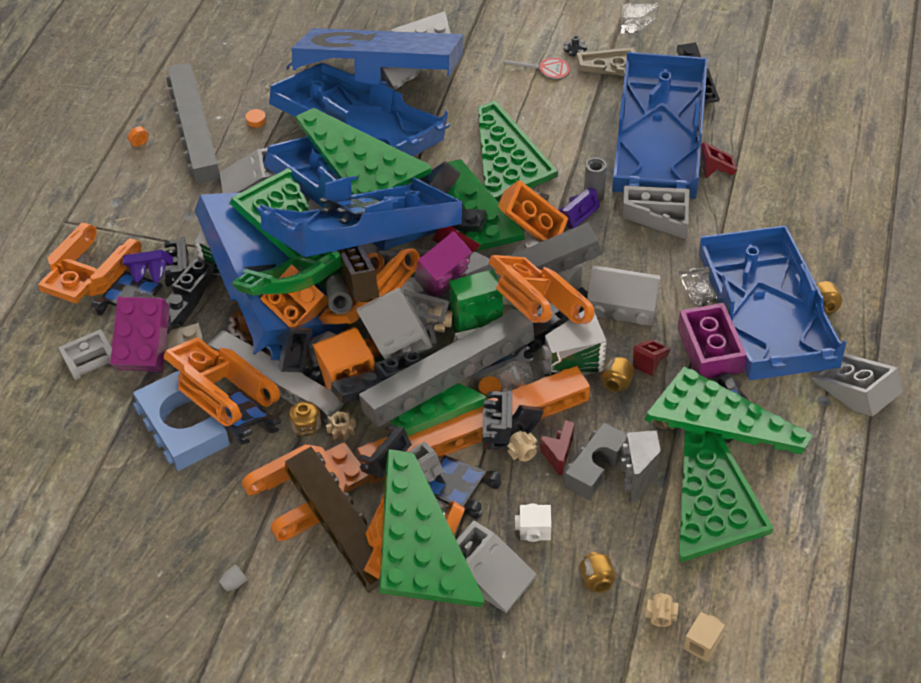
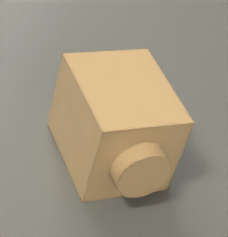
M700 612L685 637L683 649L708 662L722 639L725 624L721 623L715 616Z

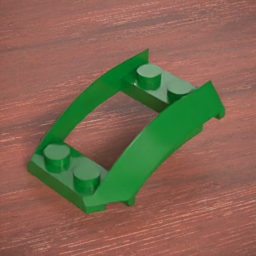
M337 251L308 257L303 255L300 257L294 256L285 263L269 270L256 272L245 269L242 271L244 275L236 278L232 284L237 291L252 296L297 292L319 283L342 266L341 257ZM291 265L301 271L297 274L280 278Z

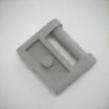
M101 329L58 347L74 381L80 379L81 375L109 364L111 360L112 348ZM102 353H105V354H106V355H104V356H102V357H100V358H97V359H95V360H93V361H90V362H88V363H86V364H83V365H81V366H79V367H76L77 364L82 363V362H84V361H86V360H89V359H91V358H93V357H96V356H98V355H100V354H102Z

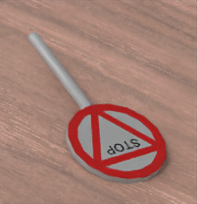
M547 58L540 65L509 60L503 61L504 64L540 69L542 75L550 79L565 78L570 72L568 63L560 58Z

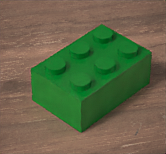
M494 269L449 281L450 307L452 311L451 327L454 333L483 327L503 316V295L496 289L499 280Z

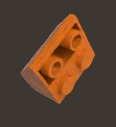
M291 265L280 278L288 277L301 271ZM316 285L292 293L264 294L260 298L289 327L302 326L314 319L328 305L327 296Z
M356 327L313 344L326 388L331 390V382L374 371L375 362L373 355Z

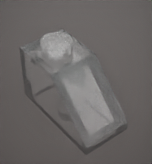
M621 4V33H641L657 22L659 4Z

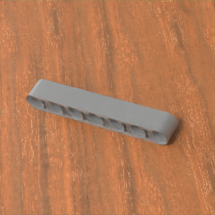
M224 330L207 344L219 351V348L233 350L273 381L280 390V397L295 405L301 401L314 403L320 411L321 421L328 423V416L332 417L333 414L344 406V403H341L331 390L299 372H281L279 369L280 361L271 360V356L262 351L253 355V346Z

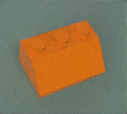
M520 180L504 190L498 207L505 215L541 242L562 234L568 217Z

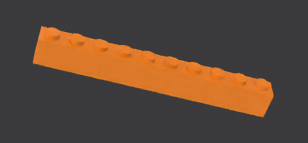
M577 366L564 369L549 377H543L533 383L521 385L517 389L511 390L512 415L516 412L519 405L540 407L544 411L540 418L542 419L589 401L590 385ZM490 398V399H487V400L497 401L498 399H497V398ZM483 406L408 436L411 446L406 452H409L425 441L440 458L482 442ZM387 437L359 447L358 455L371 457ZM368 474L370 484L382 480L381 478Z

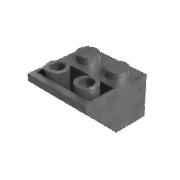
M657 431L627 433L626 443H622L623 457L620 458L621 472H626L624 490L625 493H629L631 502H636L657 480L661 452Z

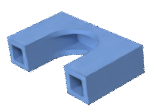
M180 371L133 392L136 400L133 406L139 416L143 414L145 427L148 432L153 430V439L158 448H164L163 455L169 465L173 463L177 471L230 445L226 429L213 417L183 429L172 428L164 423L167 416L174 409L192 401L178 390Z

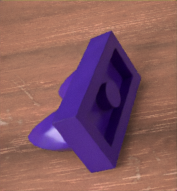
M587 188L582 194L570 197V204L559 209V211L568 217L567 228H576L600 207L596 190L594 188Z
M163 250L124 255L123 264L130 268V274L137 283L143 278L146 270L149 269L152 280L157 284L164 274L165 267L173 265V256Z

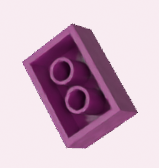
M453 231L418 260L414 279L431 298L436 295L440 297L449 289V281L466 275L465 271L471 262L472 251Z
M117 297L110 365L123 371L163 372V357L166 349L170 305L163 298Z
M724 303L680 311L677 329L694 371L707 379L717 378L724 372H728L730 375L744 372L747 354Z

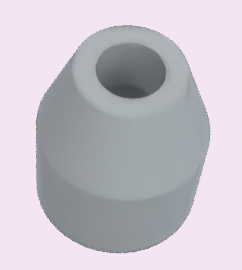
M234 564L223 574L219 583L228 592L239 588L248 579L239 567Z

